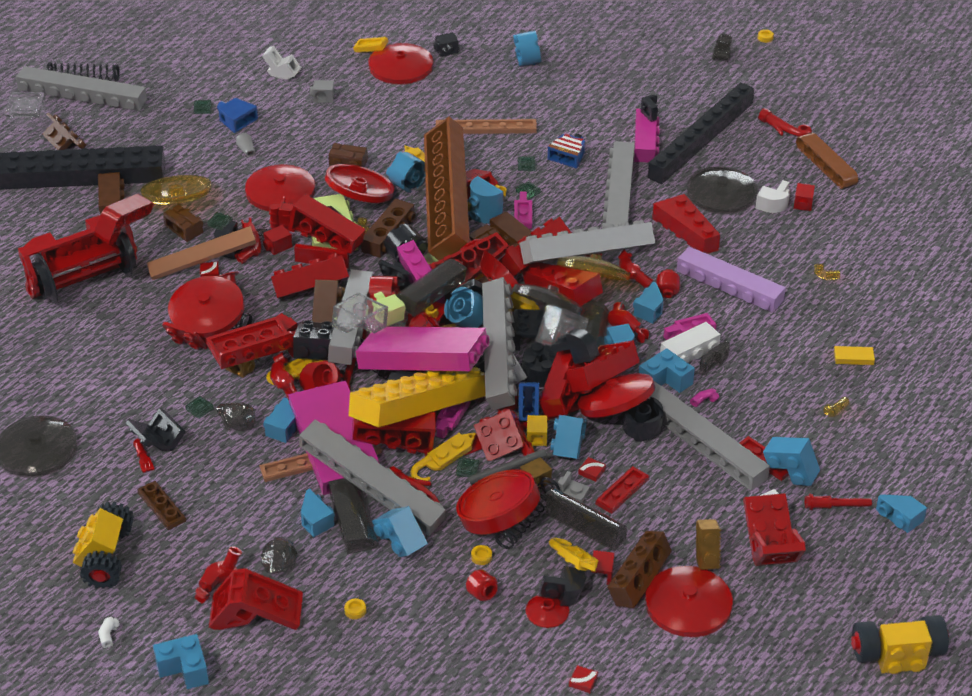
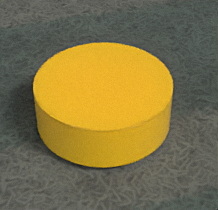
M761 30L758 32L759 41L765 43L773 41L774 33L772 31Z
M485 545L475 546L471 551V560L477 565H486L492 560V550Z
M358 598L348 600L344 605L345 615L350 619L362 618L366 614L365 602Z

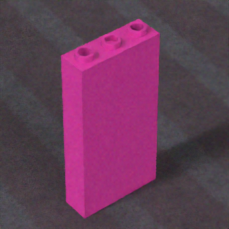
M375 327L356 350L358 369L471 371L489 346L490 339L489 335L486 334V328Z
M346 381L288 394L299 434L316 419L320 423L326 424L334 433L342 435L350 444L358 446L366 455L374 457L380 464L372 444L352 440L353 418L348 416L350 390ZM306 451L323 495L357 487Z

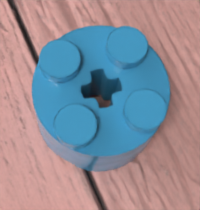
M536 31L513 35L518 65L525 66L540 63L541 54Z
M400 151L387 169L386 175L389 176L390 182L411 193L412 188H419L425 181V162L409 152L403 153Z
M466 287L455 289L451 293L452 297L450 300L447 299L445 302L444 314L446 318L462 328H477L483 325V296Z

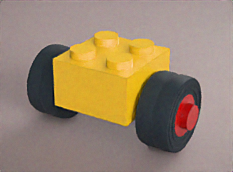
M941 615L923 616L920 621L882 624L879 631L873 621L856 622L852 628L851 644L858 662L878 661L882 673L918 672L926 669L929 656L947 654L949 632L946 622Z

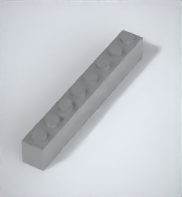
M24 66L16 76L18 90L137 111H140L147 101L146 87L27 66Z
M614 141L613 148H610L605 200L608 201L604 202V211L607 212H603V222L606 223H602V229L605 225L614 224V227H618V224L628 222L635 142Z
M644 220L634 221L633 225H629V222L618 224V227L610 224L603 226V229H599V226L588 228V231H584L583 228L576 229L568 234V231L558 232L556 236H553L552 233L541 235L542 238H537V235L528 236L526 241L520 242L523 264L525 265L644 247L654 244L655 238L652 223H644Z
M351 269L329 344L328 362L351 365L353 358H357L356 350L360 347L363 328H365L366 318L368 317V300H370L369 282L373 272Z
M504 277L482 283L483 326L486 328V334L489 335L490 339L489 346L484 351L485 395L492 410L514 405L515 396L517 395V389L514 385V381L517 380L514 371L516 361L513 355L515 345L512 338L515 336L512 327L514 317L511 312L513 308L511 299L513 290L510 283L507 284Z
M654 381L655 391L650 397L659 400L663 406L662 425L750 491L768 480L770 466L765 461L758 458L750 450L739 444L735 439L724 433L720 428L716 427L705 417L694 411L693 408L686 405L678 397Z
M315 419L299 435V446L388 509L409 506L422 533L430 536L444 521L446 510L440 503L432 501L423 491L415 489L407 480L396 476L391 469L383 467L374 457L366 455L358 446L347 442L342 435L331 431L326 424L320 423Z

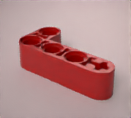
M135 194L105 207L98 220L94 236L109 245L114 244L121 228L148 216L154 207V203L140 194Z

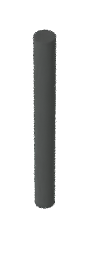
M545 449L536 451L469 476V482L474 484L491 474L512 470L539 457L544 458L547 456Z

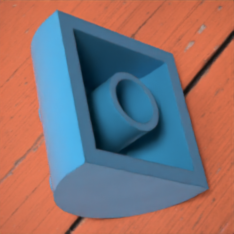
M479 176L475 177L470 183L469 215L472 220L490 223V219L503 213V191Z

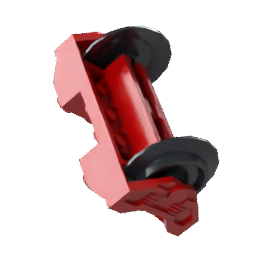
M100 215L85 220L87 230L55 240L49 232L32 238L23 247L18 248L26 277L25 287L30 297L34 299L42 296L44 299L49 298L52 303L56 304L58 302L57 289L119 267L127 277H131L133 273L132 268L136 266L137 246L134 242L130 224L121 228L122 231L116 242L112 245L94 236V231ZM35 254V262L31 263L29 256Z

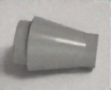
M241 133L236 137V145L245 153L246 157L254 156L256 152L252 137L247 133Z

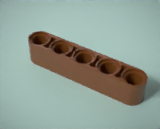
M814 132L796 138L797 148L840 189L858 183L856 171Z

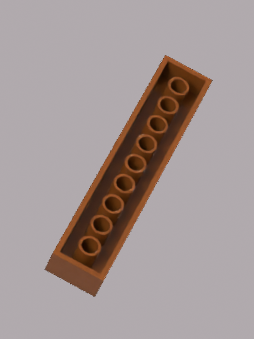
M450 116L424 134L428 253L437 260L458 252L466 243L470 242L463 127Z

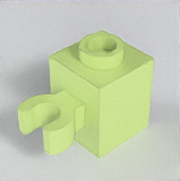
M382 292L374 294V297L377 299L373 302L375 305L374 317L384 327L404 320L406 307L402 300L395 294L386 298Z

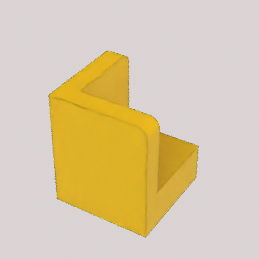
M547 415L527 416V440L533 446H547Z

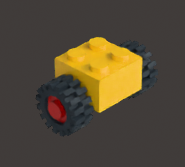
M106 502L105 505L102 503L97 508L96 514H92L89 517L86 526H81L78 531L77 538H79V541L73 549V554H75L73 563L82 567L80 577L83 578L84 583L88 582L90 587L95 585L94 588L101 587L105 589L107 586L110 589L112 586H116L119 581L122 564L120 560H117V556L111 557L116 549L118 537L123 539L131 532L134 520L132 510L129 511L130 508L128 506L124 508L122 503L120 505H116L117 502L112 504Z

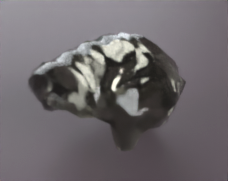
M235 402L221 403L217 406V413L228 431L230 429L238 431L253 429L255 425V409L250 404Z
M281 536L270 540L263 547L261 563L265 568V572L276 574L284 572L286 569L293 570L297 560V550L293 542Z

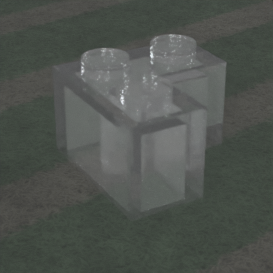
M547 305L535 341L551 347L553 343L558 341V337L567 334L574 328L585 330L589 319L565 309Z

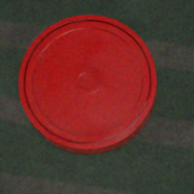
M518 469L500 471L484 477L470 486L459 498L456 511L468 532L482 535L492 534L508 529L529 516L539 503L540 491L529 472Z

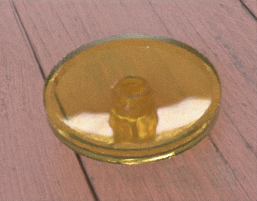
M176 175L151 181L145 184L140 191L143 197L154 204L178 205L208 195L212 190L211 180L204 176Z
M591 254V257L558 258L556 265L600 273L602 278L619 281H629L631 275L625 269L602 260V256Z

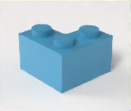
M667 348L639 366V373L648 374L660 386L666 383L679 393L693 385L695 368Z
M559 415V419L555 418L554 430L556 431V438H552L550 447L553 455L579 459L582 439L585 438L587 419Z
M772 437L763 451L770 468L787 469L791 482L794 485L811 486L820 472L809 438Z
M409 506L391 509L372 520L376 535L381 539L390 538L392 542L391 547L399 557L408 556L428 544Z
M197 634L153 645L160 678L182 673L187 689L209 684L207 667Z

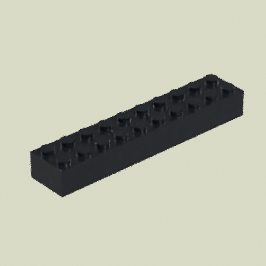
M163 146L0 153V190L98 185V174L117 172L120 173V179H124V184L164 182L165 155Z

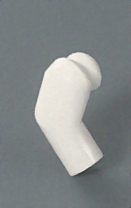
M106 618L98 631L103 648L113 645L110 632L111 630H117V627H119V620L116 618Z

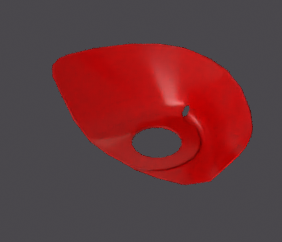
M484 251L480 268L487 279L491 281L489 278L495 280L504 277L507 284L510 283L513 292L521 290L518 282L508 269L494 256Z

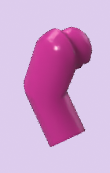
M713 388L700 391L690 399V404L697 407L707 398L714 402L719 398V394Z

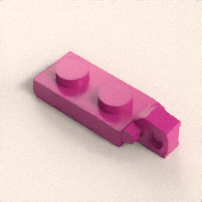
M520 192V200H514V218L528 229H532V200H527V192Z
M708 313L674 321L673 325L664 328L663 337L668 340L704 322H707L716 330L717 324Z
M470 401L441 409L437 416L436 437L444 439L449 430H454L469 407Z

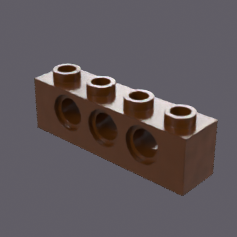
M395 199L365 233L361 243V252L379 258L384 253H387L384 246L386 236L392 229L400 228L399 225L414 222L416 218L414 204Z
M645 531L607 586L615 606L634 608L672 552L664 532Z

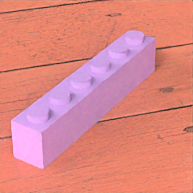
M688 247L678 257L677 271L681 274L759 306L764 310L774 312L784 301L786 287L692 247Z

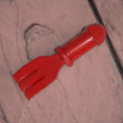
M135 439L133 446L137 451L138 458H140L139 465L142 473L155 470L140 439Z

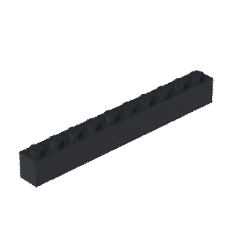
M741 82L649 162L648 179L659 184L667 181L753 104L755 88Z

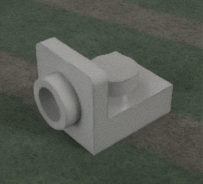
M567 471L565 476L560 477L558 481L560 487L559 497L582 505L590 492V486L571 480L572 472Z

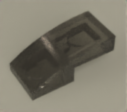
M726 341L715 346L702 357L699 374L706 376L713 365L719 367L723 365L729 356L730 342Z

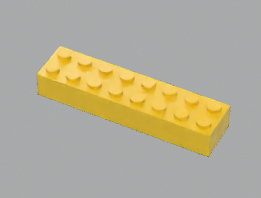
M473 367L471 371H427L425 373H415L414 376L410 377L403 376L399 380H388L384 384H373V387L359 388L358 391L350 392L348 416L376 427H381L486 396L485 372L480 371L476 367Z

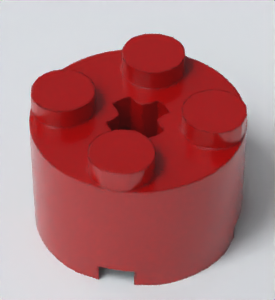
M370 277V300H368L370 313L375 311V305L373 304L377 300L374 297L375 293L382 292L385 298L395 294L399 298V288H397L398 277Z

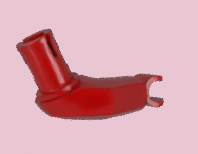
M248 218V223H244L242 219L241 224L242 228L251 226L256 244L245 247L242 251L235 254L236 260L241 262V264L250 257L258 256L261 253L260 236L251 218Z
M623 249L618 256L620 259L619 273L627 280L634 279L644 288L648 287L653 279L644 274L638 264L631 261L632 253H627Z
M621 302L614 303L612 311L607 316L610 325L629 324L633 333H638L636 338L638 342L644 343L645 339L648 340L649 331L645 328H639L641 323L629 311L624 310V304L620 307Z
M283 352L274 356L270 379L274 386L278 389H283L288 397V394L298 392L293 384L294 378L286 371L284 365L288 360L286 357L284 358Z
M229 547L223 561L215 562L206 568L199 581V587L195 592V599L201 604L209 598L210 593L208 592H211L219 583H223L233 570H237L236 564L242 554L238 547Z

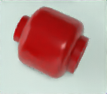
M667 269L657 275L656 283L663 297L671 298L679 293L680 276L675 271Z
M479 569L471 573L467 578L466 589L469 594L479 601H487L496 595L498 582L491 574Z

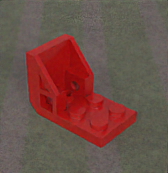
M786 493L744 497L743 503L755 566L798 562L806 551V547L798 531L791 527Z
M246 568L233 570L213 594L209 628L222 630L247 625L258 615L296 630L300 626L303 592Z

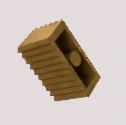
M715 519L696 521V561L699 569H719L721 567V529Z

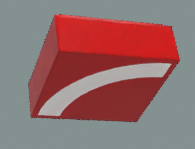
M218 261L200 263V277L219 276Z
M588 457L578 469V474L596 482L606 470V464Z
M577 665L569 681V687L590 693L598 678V672Z

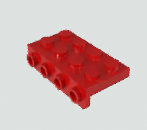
M277 316L207 337L206 344L220 368L225 369L293 348L294 335L291 331L287 332Z

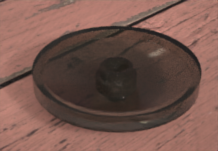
M709 167L694 173L687 183V196L695 206L704 211L715 214H734L742 212L753 205L757 196V186L749 175L740 170L729 167Z
M514 284L512 292L564 313L584 318L586 310L571 298L558 292L559 288L548 285V288L532 284Z
M27 417L9 425L0 434V466L8 473L19 477L34 478L52 474L66 466L77 451V438L74 429L66 421L57 417Z

